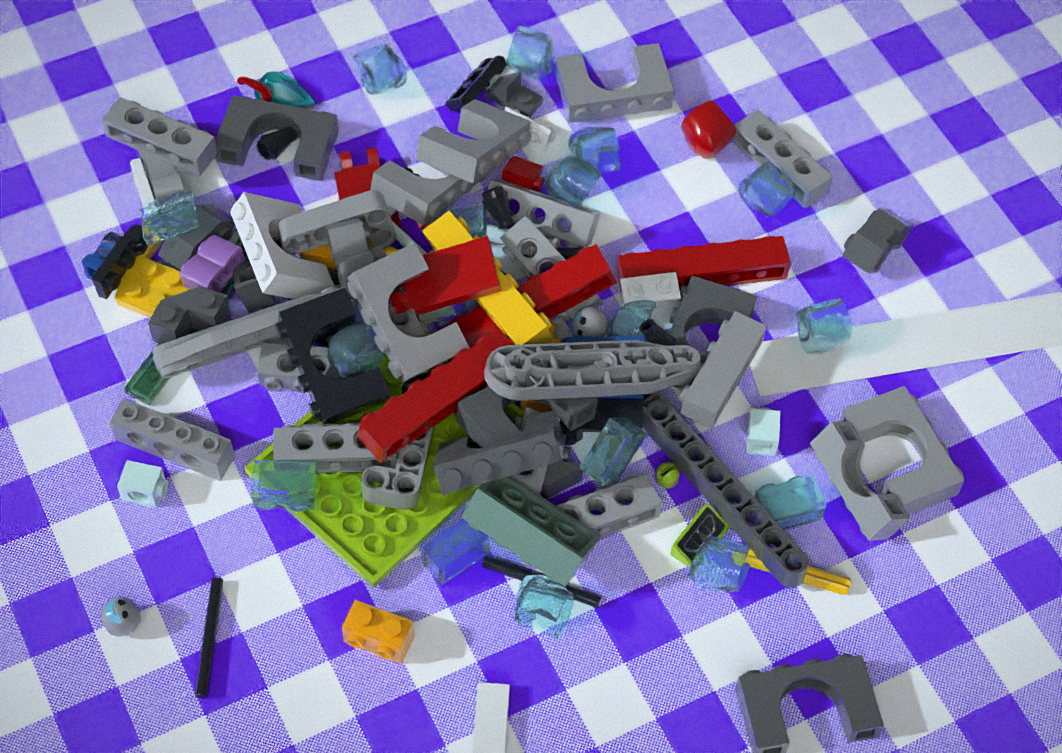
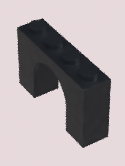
M346 288L279 311V322L275 323L280 339H286L290 349H287L286 353L292 367L297 365L301 374L297 377L303 393L308 392L312 400L309 403L311 414L314 420L319 419L323 424L335 423L336 421L382 405L390 399L391 395L380 367L348 379H333L322 374L312 362L310 351L318 338L326 333L353 324L356 321L357 313Z

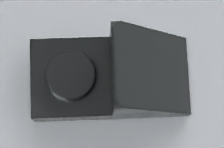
M520 71L500 76L484 93V97L504 108L507 106L513 110L517 109L521 114L529 118L543 104V96L521 85Z
M564 435L562 461L547 466L541 497L544 499L555 496L583 479L584 466L568 462L570 447H565L566 435Z

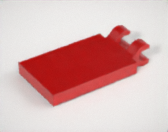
M377 147L366 149L368 164L359 166L352 165L350 151L339 152L342 171L334 172L339 200L370 191L373 172L381 167ZM396 210L391 219L401 228L398 210Z
M488 236L422 255L429 269L422 275L394 288L397 289L405 285L406 293H393L390 295L391 306L395 307L396 314L414 309L417 315H421L502 291Z

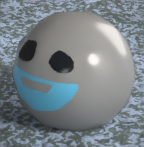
M593 306L583 307L575 313L572 319V329L575 336H604L608 330V320L601 309Z
M112 598L104 604L100 612L102 623L112 636H127L136 630L140 622V610L136 603L129 598Z

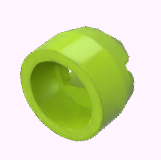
M670 462L662 463L656 470V483L666 489L675 487L680 476L677 466ZM669 470V472L662 477L661 474Z

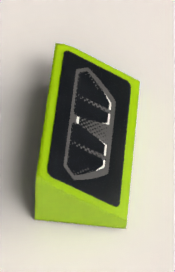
M705 503L673 543L670 555L696 572L729 530L730 526L709 504Z

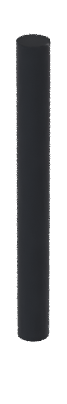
M487 555L482 563L484 568L597 609L602 599L601 596L570 585L564 587L561 584L550 581L545 576Z
M219 577L211 578L195 690V697L200 699L207 698L224 582Z

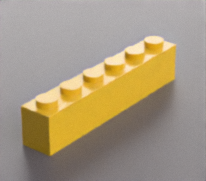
M450 211L422 230L427 241L435 251L479 238L477 235L472 237L468 233L471 229L461 216L456 219ZM494 256L502 291L475 298V300L514 345L548 344L554 339L549 330L552 327L551 322L543 312L537 314L533 310L535 307L534 302L527 293L524 292L521 295L516 290L519 285L509 273L504 275L500 271L503 267Z

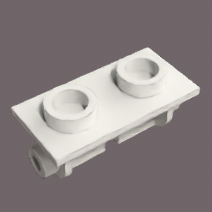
M506 106L504 111L531 121L529 128L531 138L528 145L545 153L548 142H553L557 134L553 131V128L546 127L521 114L519 110H513Z
M676 272L620 279L622 290L620 292L621 303H624V306L681 299Z

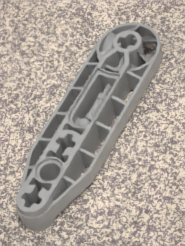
M341 285L331 286L320 292L311 293L158 345L152 349L157 371L160 372L162 378H170L262 346V343H272L281 340L275 323L279 322V311L342 289ZM347 290L354 308L361 305L358 298H353L350 291Z
M638 340L507 345L498 347L490 353L484 369V378L489 388L494 392L512 400L651 394L674 385L689 384L698 370L701 357L699 352L691 346H665Z

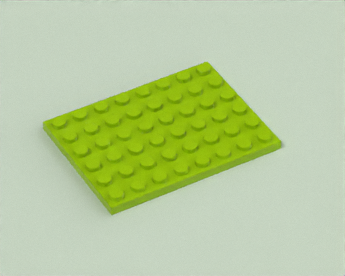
M380 350L378 352L377 368L380 367L391 393L390 398L395 395L399 397L403 394L402 386L405 382L401 384L399 378L396 379L392 375L388 365L390 360L385 351L382 352ZM451 358V359H449V360H447V361H445V362H451V361L453 360V358ZM366 363L349 378L362 374L366 370ZM435 366V367H433V368H431V369H429V370H427V371H425V372L431 371V370H433L434 368H436L437 366ZM385 403L335 423L360 422L368 413L372 411L376 413L382 409ZM514 403L504 409V413L512 423L516 415L521 416L524 412ZM309 411L294 426L302 427V424H317L321 422L319 419L314 420L311 411ZM454 413L434 428L419 501L416 506L408 510L367 502L362 495V475L364 472L275 474L273 443L245 466V473L373 589L473 497L477 488L482 485L479 484L448 494H442L433 468L439 443L468 435L456 422V415ZM469 437L473 449H476L477 447L473 443L472 439ZM335 444L331 445L329 448L338 449L342 446ZM364 444L360 445L362 448H367ZM308 445L301 446L299 449L307 450L311 447ZM407 462V463H405V464L408 465V466H416V465H418V464L415 463V462ZM380 483L370 484V486L374 488L382 486ZM402 488L399 490L402 493L412 492V490L408 488Z

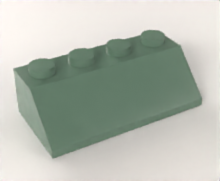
M511 476L480 485L461 516L473 529L484 532L494 539L498 546L509 549L518 555L525 564L536 567L545 573L550 581L561 584L564 587L576 575L601 538L600 535Z

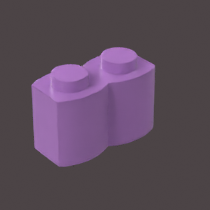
M216 235L210 236L200 244L197 255L183 264L180 277L184 287L191 290L201 286L221 293L228 280L234 276L233 270L245 261L242 248Z

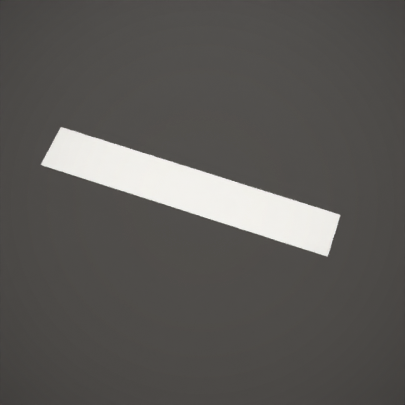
M1062 292L763 341L752 359L750 367L759 396H766L1062 345Z

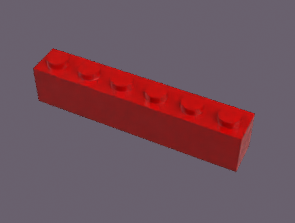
M783 235L765 236L757 239H738L724 243L712 242L707 245L682 246L666 250L655 249L641 253L629 252L624 255H618L616 272L619 285L620 279L676 272L679 290L681 291L683 285L688 286L691 276L724 286L787 279L791 261Z
M595 244L581 249L575 256L565 261L555 263L549 270L531 276L525 283L519 285L516 290L521 295L524 292L527 293L535 304L533 310L537 314L543 312L548 320L617 284V281L599 247ZM480 305L463 316L455 317L449 324L443 326L445 328L457 322L469 348L476 345L477 340L486 333L492 334L499 329Z
M500 328L492 334L486 333L477 340L476 345L470 349L464 348L460 350L451 362L446 365H438L429 377L423 381L421 379L416 380L409 386L407 392L401 396L395 395L391 397L378 412L372 411L365 415L360 421L358 438L380 463H383L456 412L458 402L463 397L483 390L488 385L484 378V369L490 353L498 347L514 345V343Z

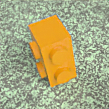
M354 600L342 625L345 643L400 664L403 663L414 639L413 621Z

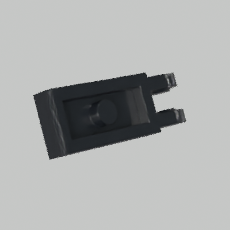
M501 55L485 58L445 102V105L450 111L460 110L463 106L473 101L479 93L490 86L491 83L489 81L494 75L503 73L507 67V60Z
M133 224V226L128 228L129 230L119 238L92 276L98 297L107 300L111 293L119 287L121 278L127 269L133 267L136 256L145 253L149 242L144 237L145 230L143 226Z

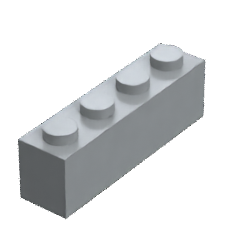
M737 311L733 313L730 320L725 319L718 332L720 336L718 341L710 343L705 357L708 358L704 364L700 363L693 377L695 380L692 385L686 384L680 395L679 401L683 402L680 414L713 429L761 346L767 325Z

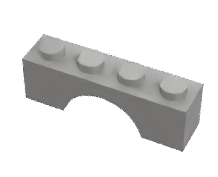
M832 421L810 442L818 461L823 464L832 484L838 489L845 501V506L853 514L860 526V531L867 537L868 541L889 539L911 519L896 493L876 494L865 484L860 470V460L865 443L851 421Z

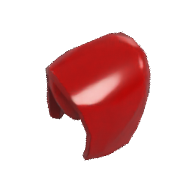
M709 100L693 109L681 124V130L688 146L696 155L703 159L713 158L736 135V127L713 100Z

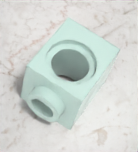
M765 407L750 409L747 422L746 454L776 455L780 434V411Z
M127 460L117 488L122 501L157 508L160 497L164 498L166 495L168 481L165 480L162 467Z

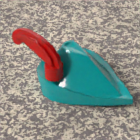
M267 72L259 81L244 76L237 79L239 85L246 84L255 90L256 100L302 108L315 105V102L308 93L291 77L282 72Z

